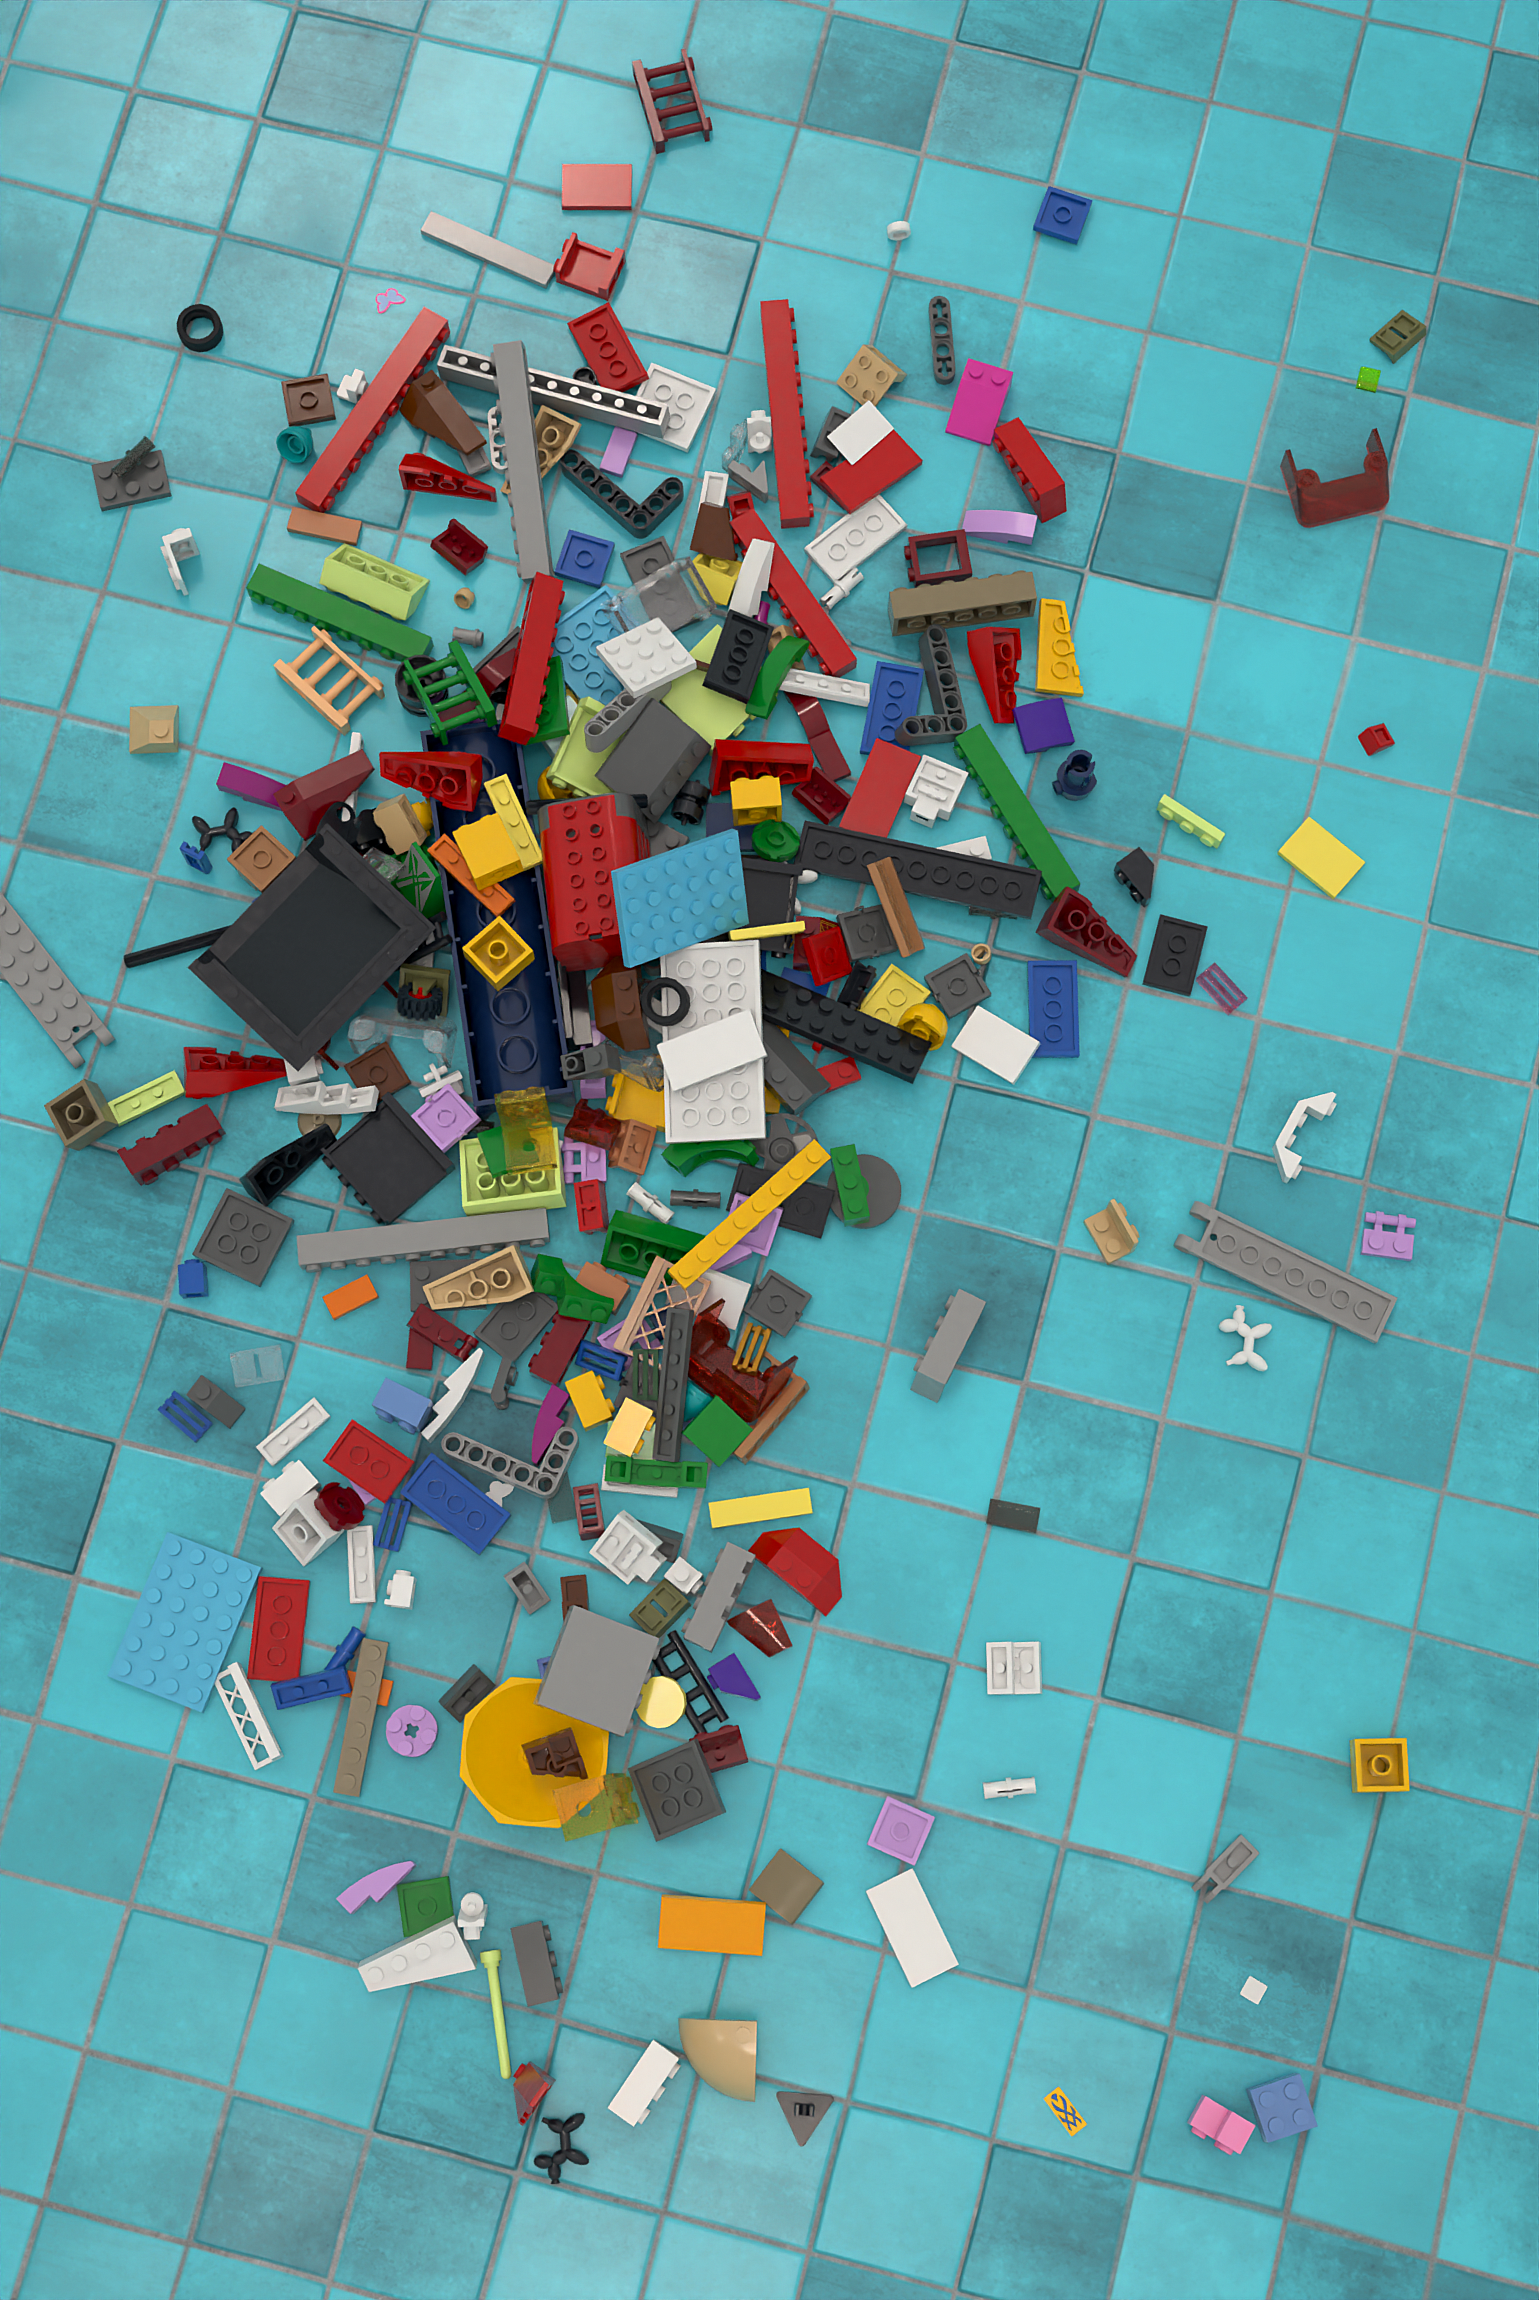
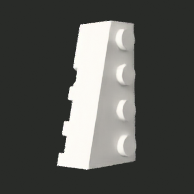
M454 1915L360 1961L358 1970L368 1991L372 1992L476 1969L477 1961L467 1940L464 1939L461 1927H458V1921Z

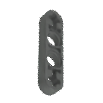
M935 296L929 302L928 311L933 372L937 383L947 385L955 377L950 303L943 296ZM938 304L941 305L942 308V317L939 318L938 310L936 308V305ZM937 325H944L948 331L945 334H938L934 328ZM945 346L949 349V353L941 356L936 352L937 348ZM942 363H946L947 376H943V373H941Z

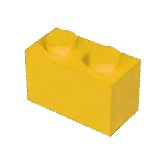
M591 1370L564 1382L585 1432L613 1420L611 1413L615 1412L610 1397L605 1399L601 1390L606 1388L600 1375L595 1376Z
M626 1397L603 1443L629 1457H632L633 1453L638 1454L644 1443V1440L641 1439L644 1431H650L656 1418L652 1416L654 1411Z

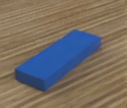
M346 1666L275 1682L270 1686L277 1710L351 1693L352 1691Z

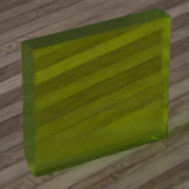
M1364 366L1360 367L1355 388L1376 393L1381 370Z

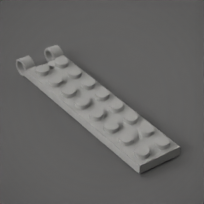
M0 892V972L76 1069L85 1063V1060L75 1049V1045L93 1032L105 1047L113 1042L115 1038ZM79 1027V1032H73L74 1028Z
M1194 1201L1189 1214L1201 1221H1207L1209 1224L1200 1242L1184 1234H1179L1173 1245L1176 1249L1198 1257L1374 1344L1377 1343L1397 1301V1297L1223 1214L1202 1202ZM1210 1235H1216L1217 1239L1215 1241L1211 1240Z

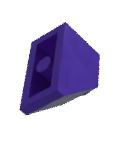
M735 1653L708 1668L710 1675L707 1676V1679L714 1690L719 1688L721 1693L753 1701L761 1699L760 1694Z

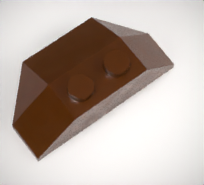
M623 955L614 956L591 981L596 1029L625 1052L649 1049L651 1047L647 1016L641 1007V996L644 990L641 964L628 968L624 966Z

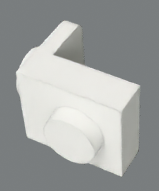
M355 369L352 377L345 375L337 391V397L357 404L368 387L364 372Z

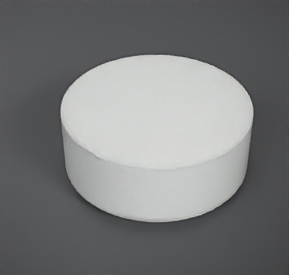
M897 221L887 226L888 238L895 241L906 239L911 234L910 224L906 221Z

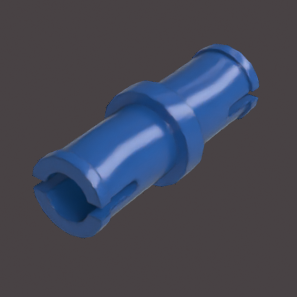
M352 1626L342 1644L336 1646L335 1649L337 1651L324 1670L345 1666L349 1659L352 1660L355 1655L353 1653L366 1634Z

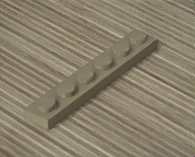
M363 1638L333 1790L334 1793L355 1797L360 1796L389 1642Z

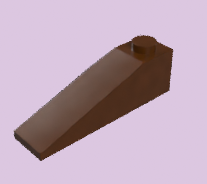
M433 370L412 382L399 409L400 413L412 427L417 430L420 428L426 431L429 436L445 441L446 445L467 456L487 444L486 439Z

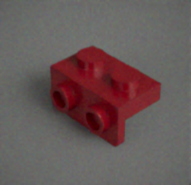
M454 518L449 521L447 530L434 538L430 544L433 550L465 576L484 562L488 546Z
M817 766L812 769L810 781L801 782L791 793L825 825H828L842 814L851 800V796Z
M725 1725L719 1728L718 1731L711 1733L701 1732L696 1734L694 1738L689 1739V1742L698 1739L711 1773L749 1762L739 1725Z

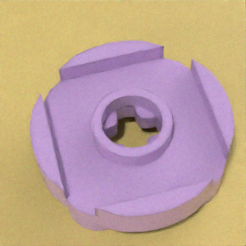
M406 1705L397 1709L386 1724L387 1741L391 1748L402 1756L419 1757L426 1754L432 1749L438 1735V1724L431 1712L418 1705ZM409 1724L413 1727H419V1730L416 1732L417 1737L412 1738L411 1735H405Z

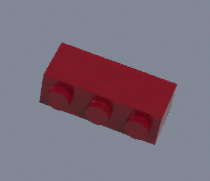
M557 1310L552 1319V1323H554L550 1333L546 1331L540 1342L542 1348L538 1355L534 1353L528 1367L531 1368L529 1370L531 1376L551 1386L554 1384L559 1387L579 1350L581 1341L585 1339L593 1322L559 1315Z

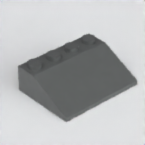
M651 698L594 776L613 793L629 795L646 794L648 806L647 808H641V811L647 821L655 824L712 746L694 729L657 700Z

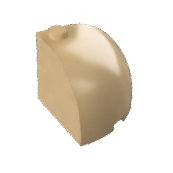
M678 2018L683 2050L697 2074L708 2085L726 2096L742 2101L755 2102L757 2020Z

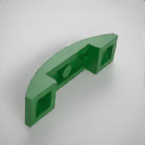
M788 635L776 645L758 673L752 694L746 705V714L768 719L778 701L776 694L794 662L800 663L810 645L809 641Z
M606 1456L604 1481L649 1487L706 1489L708 1463L692 1461L670 1462Z

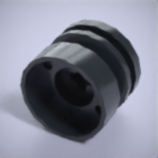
M414 655L407 658L413 670L437 661L427 655ZM402 662L395 673V686L403 708L410 714L418 717H428L412 685L407 686L403 678L402 672L405 671L404 662ZM442 669L419 678L422 687L445 679L446 675ZM448 688L429 695L428 698L433 705L448 699Z

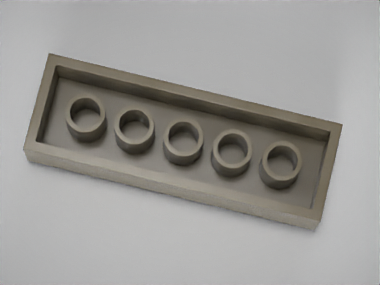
M1019 570L1011 575L993 574L988 578L982 579L970 577L961 582L949 580L942 582L940 585L922 584L912 589L905 587L896 588L889 592L888 602L892 637L925 632L933 624H939L944 629L1033 617L1037 601L1033 573Z

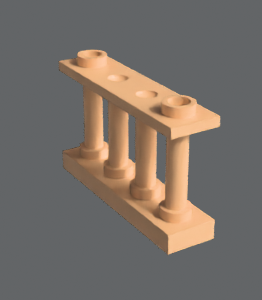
M313 626L311 631L315 640L292 663L288 662L285 664L279 659L273 666L278 676L345 736L351 730L348 722L350 720L349 716L373 693L382 700L385 697L382 689L384 685L377 677L373 676L371 678L332 642V637L324 629L319 631ZM323 646L332 656L308 679L305 678L303 680L297 675L299 673L298 669ZM339 662L349 669L326 694L322 693L319 695L314 690L316 688L315 685ZM357 677L366 687L342 710L339 709L337 711L331 706L333 704L332 700Z

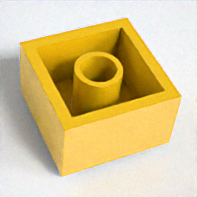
M762 776L755 780L738 778L730 782L734 826L759 824L768 819H775V822L782 821L779 777Z
M500 915L462 948L464 956L497 991L502 989L535 959L533 950Z
M1407 1738L1353 1739L1349 1741L1352 1793L1410 1791Z

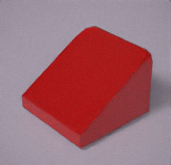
M750 491L726 496L732 520L754 508Z
M1384 723L1368 727L1358 735V739L1368 756L1374 755L1395 744Z

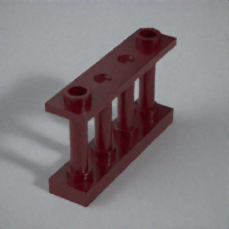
M681 49V62L649 70L648 68H643L641 59L632 61L634 80L656 154L665 152V142H668V139L700 131L703 133L705 142L710 141L709 132L713 131L711 119L705 116L692 72L695 71L692 57L687 56L686 49ZM681 71L685 72L687 82L655 90L648 86V82L652 78ZM687 91L691 92L693 102L661 110L655 108L653 103L656 102V99ZM693 111L697 113L699 122L668 130L665 128L661 129L659 122H662V119Z

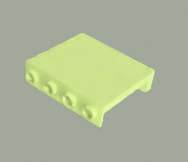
M717 624L689 654L696 660L710 664L722 628ZM694 669L672 680L671 690L660 702L712 746L709 755L712 756L715 739L728 740L732 735L737 737L746 728L743 724L749 718L753 721L756 716L746 714L747 704L702 686L707 672Z
M589 696L579 700L569 723L570 735L563 737L546 775V778L552 780L554 786L560 789H569L576 798L613 793L594 775L628 731L627 729L604 751L598 753L589 751L585 743L584 726L606 706Z

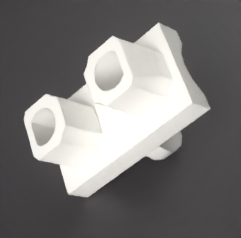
M764 410L751 411V418H747L748 453L756 451L761 454L764 451H772L771 417H766Z
M432 1063L429 1065L431 1072L423 1075L426 1082L434 1078L436 1081L418 1089L421 1096L427 1098L430 1095L434 1096L439 1089L449 1083L458 1094L464 1092L461 1081L463 1077L460 1071L457 1070L440 1078V1075L448 1072L446 1066L444 1065L436 1069Z
M474 1892L464 1895L458 1916V1927H464L465 1940L480 1939V1931H482L488 1913V1904H484L481 1895Z

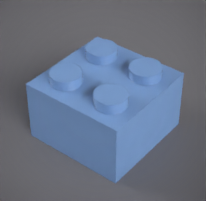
M385 1378L372 1403L378 1418L390 1424L394 1420L398 1422L402 1430L412 1435L415 1432L421 1434L434 1412L432 1409L434 1404L430 1399L388 1378Z
M1292 2073L1246 2089L1264 2142L1269 2143L1318 2126L1299 2073Z

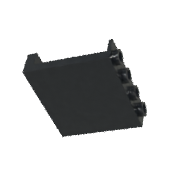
M741 857L749 924L734 930L793 922L798 876L803 875V866ZM728 932L699 943L729 942ZM792 934L753 939L760 941V955H762V951L771 952V957L785 959L786 955L794 954V950H790Z
M389 1091L381 1097L383 1102L376 1107L375 1111L367 1114L328 1149H320L324 1155L322 1161L330 1170L335 1167L340 1173L338 1179L346 1188L351 1185L356 1191L354 1197L362 1206L367 1203L373 1210L370 1212V1215L378 1224L383 1222L386 1226L391 1225L455 1170L451 1160Z

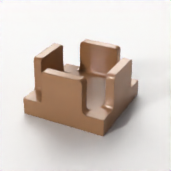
M261 825L227 858V861L254 890H259L263 893L296 857Z

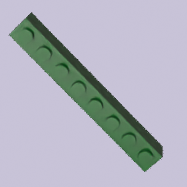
M260 563L246 587L253 602L263 605V603L270 605L273 610L281 614H285V612L291 614L301 623H312L320 631L324 629L326 632H333L343 641H354L364 650H375L388 660L396 659L402 663L405 659L414 655L429 656L434 647L432 637Z
M981 724L955 737L953 751L959 760L963 759L968 776L971 780L975 779L979 785L978 791L984 800L988 799L993 816L997 820L1000 819L1004 825L1003 831L1009 840L1013 839L1016 844L1015 850L1020 859L1026 860L1029 865L1028 868L1042 871L1040 881L1042 887H1040V890L1045 899H1050L1053 903L1066 886L1076 892L1079 891L1081 883Z

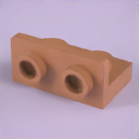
M634 1119L621 1121L615 1130V1144L608 1154V1159L610 1160L608 1167L620 1168L639 1176L644 1175L657 1128Z

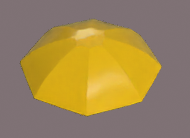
M510 1677L469 1711L464 1718L459 1776L494 1819L501 1824L560 1828L605 1789L609 1732L546 1707L542 1708L533 1704L542 1679ZM571 1727L586 1768L588 1779L582 1780L579 1777L564 1776L562 1778L551 1774H545L544 1776L532 1775L521 1745Z

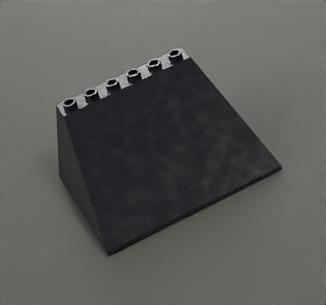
M327 823L304 851L207 951L188 966V969L293 1068L299 1071L436 927Z

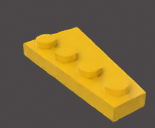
M1041 598L1039 601L1035 692L1082 697L1084 691L1083 686L1080 684V672L1078 665H1076L1074 643L1071 641V629L1065 601Z

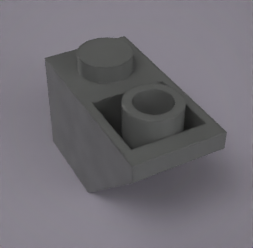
M607 1044L560 1056L563 1077L566 1081L600 1079L622 1073L618 1049Z

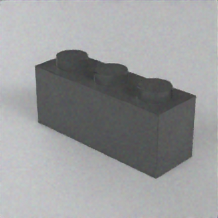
M537 1921L510 1928L527 2006L530 2007L560 1999L559 1993H563V1987L560 1977L555 1978L553 1967H557L555 1952L549 1951L547 1941L552 1940L549 1925H544L543 1921Z

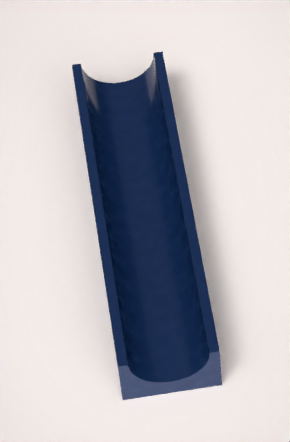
M501 719L497 720V724L488 727L486 722L460 725L446 731L448 744L444 746L439 737H434L431 730L420 731L423 752H465L482 755L483 778L473 812L450 809L443 806V802L430 797L436 841L445 833L456 844L453 831H456L463 825L479 821L486 815L495 814L496 811L484 783L504 774H507L536 838L533 815H528L526 811V802L531 800L523 745L498 736ZM439 864L449 935L453 939L451 950L473 1105L477 1116L481 1120H487L491 1114L499 1110L537 1102L561 1103L566 1107L576 1106L573 1080H564L560 1056L569 1054L565 1038L555 959L551 949L541 865L497 882L515 899V902L501 917L533 950L535 957L527 967L502 989L497 991L468 961L462 949L497 917Z

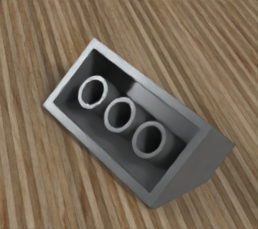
M762 1019L763 1045L767 1053V1057H764V1086L790 1114L797 1116L830 1088L831 1084L775 1024Z

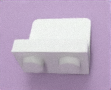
M179 528L171 534L162 537L164 546H161V550L169 567L168 570L176 590L181 589L185 596L188 595V591L177 562L194 557L200 553L190 528Z

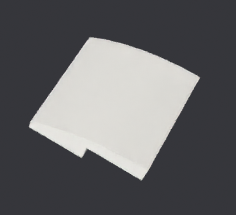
M1041 1642L986 1643L988 1695L1042 1694Z

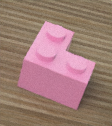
M1204 2095L1201 2096L1187 2122L1193 2126L1191 2129L1192 2133L1202 2139H1205L1206 2136L1216 2140L1214 2146L1229 2155H1232L1233 2151L1241 2154L1255 2128L1254 2124Z

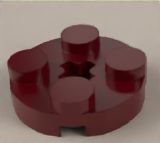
M338 1482L326 1484L314 1500V1506L319 1510L324 1519L329 1522V1526L334 1531H341L342 1529L351 1530L356 1528L364 1519L365 1515L362 1512L365 1509L364 1502L356 1491L350 1487L346 1489L339 1487L341 1483Z

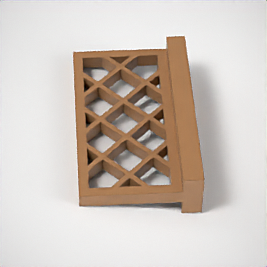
M891 856L867 865L901 956L905 958L926 948Z
M656 1256L613 1348L633 1357V1351L629 1350L633 1341L644 1336L648 1349H651L647 1335L661 1330L663 1338L665 1336L663 1330L665 1326H662L658 1312L666 1310L667 1307H674L689 1302L691 1310H694L695 1318L711 1281L699 1277L696 1281L704 1284L701 1293L690 1297L686 1289L687 1299L673 1303L668 1290L680 1285L676 1283L667 1287L664 1275L667 1269L673 1267L674 1264ZM661 1282H663L664 1288L658 1290ZM666 1291L670 1305L656 1310L653 1302L655 1294ZM697 1299L693 1308L691 1300ZM652 1304L654 1311L647 1313L650 1305ZM655 1314L659 1328L645 1332L642 1324L644 1318ZM641 1327L642 1334L636 1336L639 1328ZM664 1345L656 1347L654 1349H663ZM639 1354L640 1361H643V1354ZM650 1354L652 1360L648 1358V1364L653 1366V1354Z
M765 1351L763 1358L765 1357L771 1362V1372H757L756 1376L742 1372L720 1397L724 1403L728 1398L738 1397L739 1410L733 1411L736 1414H740V1418L743 1420V1414L756 1412L758 1414V1421L755 1425L750 1426L753 1431L732 1453L744 1465H746L810 1389L807 1381L800 1376L798 1377L767 1351ZM756 1356L749 1363L748 1367L752 1368ZM775 1366L779 1368L780 1371H775ZM787 1375L793 1379L787 1387L777 1388L776 1376ZM772 1376L773 1389L759 1390L758 1378ZM755 1378L756 1390L742 1392L741 1383L745 1379ZM774 1393L773 1404L767 1407H760V1395ZM756 1395L757 1408L743 1409L742 1397Z

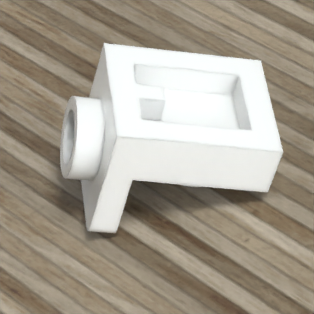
M681 1557L675 1561L664 1575L665 1579L686 1596L691 1592L695 1595L704 1584L701 1580L704 1577L703 1574Z

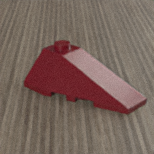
M361 749L293 780L273 795L285 816L303 840L307 841L316 835L315 832L318 824L328 808L335 802H345L352 792H356L375 768L364 750Z
M1066 886L1045 911L1035 933L1059 947L1123 977H1127L1137 955L1121 936L1115 934L1108 926V921L1094 910L1093 904L1088 898Z

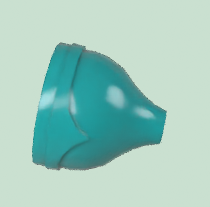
M291 426L284 429L277 437L278 451L286 460L292 463L305 461L313 449L312 431L301 426Z
M687 1380L683 1419L685 1422L695 1418L714 1397L690 1380Z

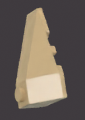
M544 405L541 406L535 418L542 478L572 446L582 424ZM505 480L500 491L508 495V493H511V487Z
M514 1245L423 1286L432 1310L512 1302L534 1291L530 1273L519 1247Z

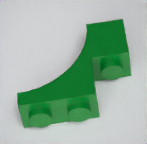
M748 1140L670 1144L661 1154L666 1163L684 1177L700 1165L717 1159H736L753 1167L760 1160L755 1152L757 1148Z
M538 1254L531 1270L534 1292L556 1296L559 1315L607 1324L614 1307V1299L597 1294L578 1283L565 1269L562 1258Z

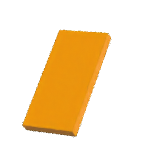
M662 1894L658 1948L762 1956L766 1902Z

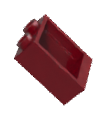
M965 529L908 537L907 546H904L905 560H910L911 568L907 569L909 583H914V588L922 584L940 585L942 582L949 580L961 582L972 577ZM955 543L959 569L921 575L916 548Z

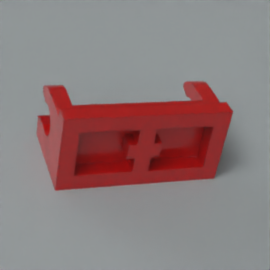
M599 1179L574 1183L579 1232H584L588 1235H592L595 1231L607 1233L609 1216L605 1184Z

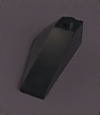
M325 1123L264 1157L239 1180L251 1197L267 1207L323 1154L320 1150L321 1148L328 1149L337 1139L329 1125Z

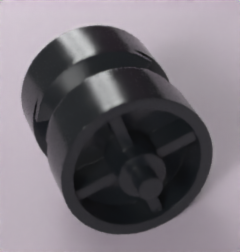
M687 780L677 793L680 799L675 800L671 815L675 819L682 821L681 825L686 826V823L699 825L704 814L702 806H706L711 790L700 784V780L695 782Z

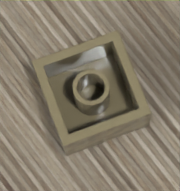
M86 1079L81 1080L44 1105L65 1147L77 1151L85 1148L119 1125L98 1084Z

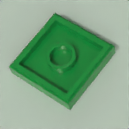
M524 1118L477 1134L493 1179L540 1163Z
M715 1395L681 1433L717 1467H720L753 1429Z
M449 1876L397 1885L404 1937L413 1936L454 1916Z

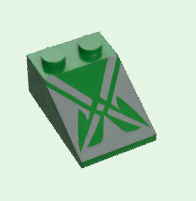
M414 842L410 846L397 879V890L426 918L441 911L446 913L440 875L417 842Z

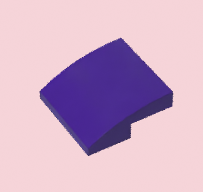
M1062 698L1033 702L1015 707L1012 710L1025 754L1046 752L1049 748L1071 746L1075 742Z

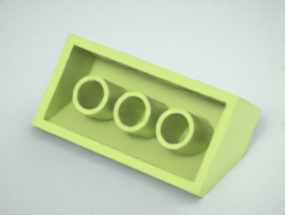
M344 543L325 558L319 584L326 586L330 591L347 595L353 601L363 602L374 610L386 612L394 619L405 621L415 612L430 580Z

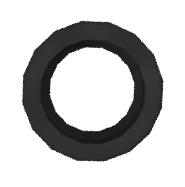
M203 304L191 305L185 308L178 316L176 323L178 335L183 345L191 351L207 352L220 343L223 336V325L217 312L210 306ZM196 318H207L212 321L214 328L208 336L195 339L188 336L186 327Z
M669 977L657 978L649 982L644 988L641 996V1007L645 1015L655 1024L674 1026L681 1022L688 1014L690 996L686 988L677 980ZM665 987L674 989L680 997L679 1008L670 1016L658 1015L654 1012L651 1005L653 994Z

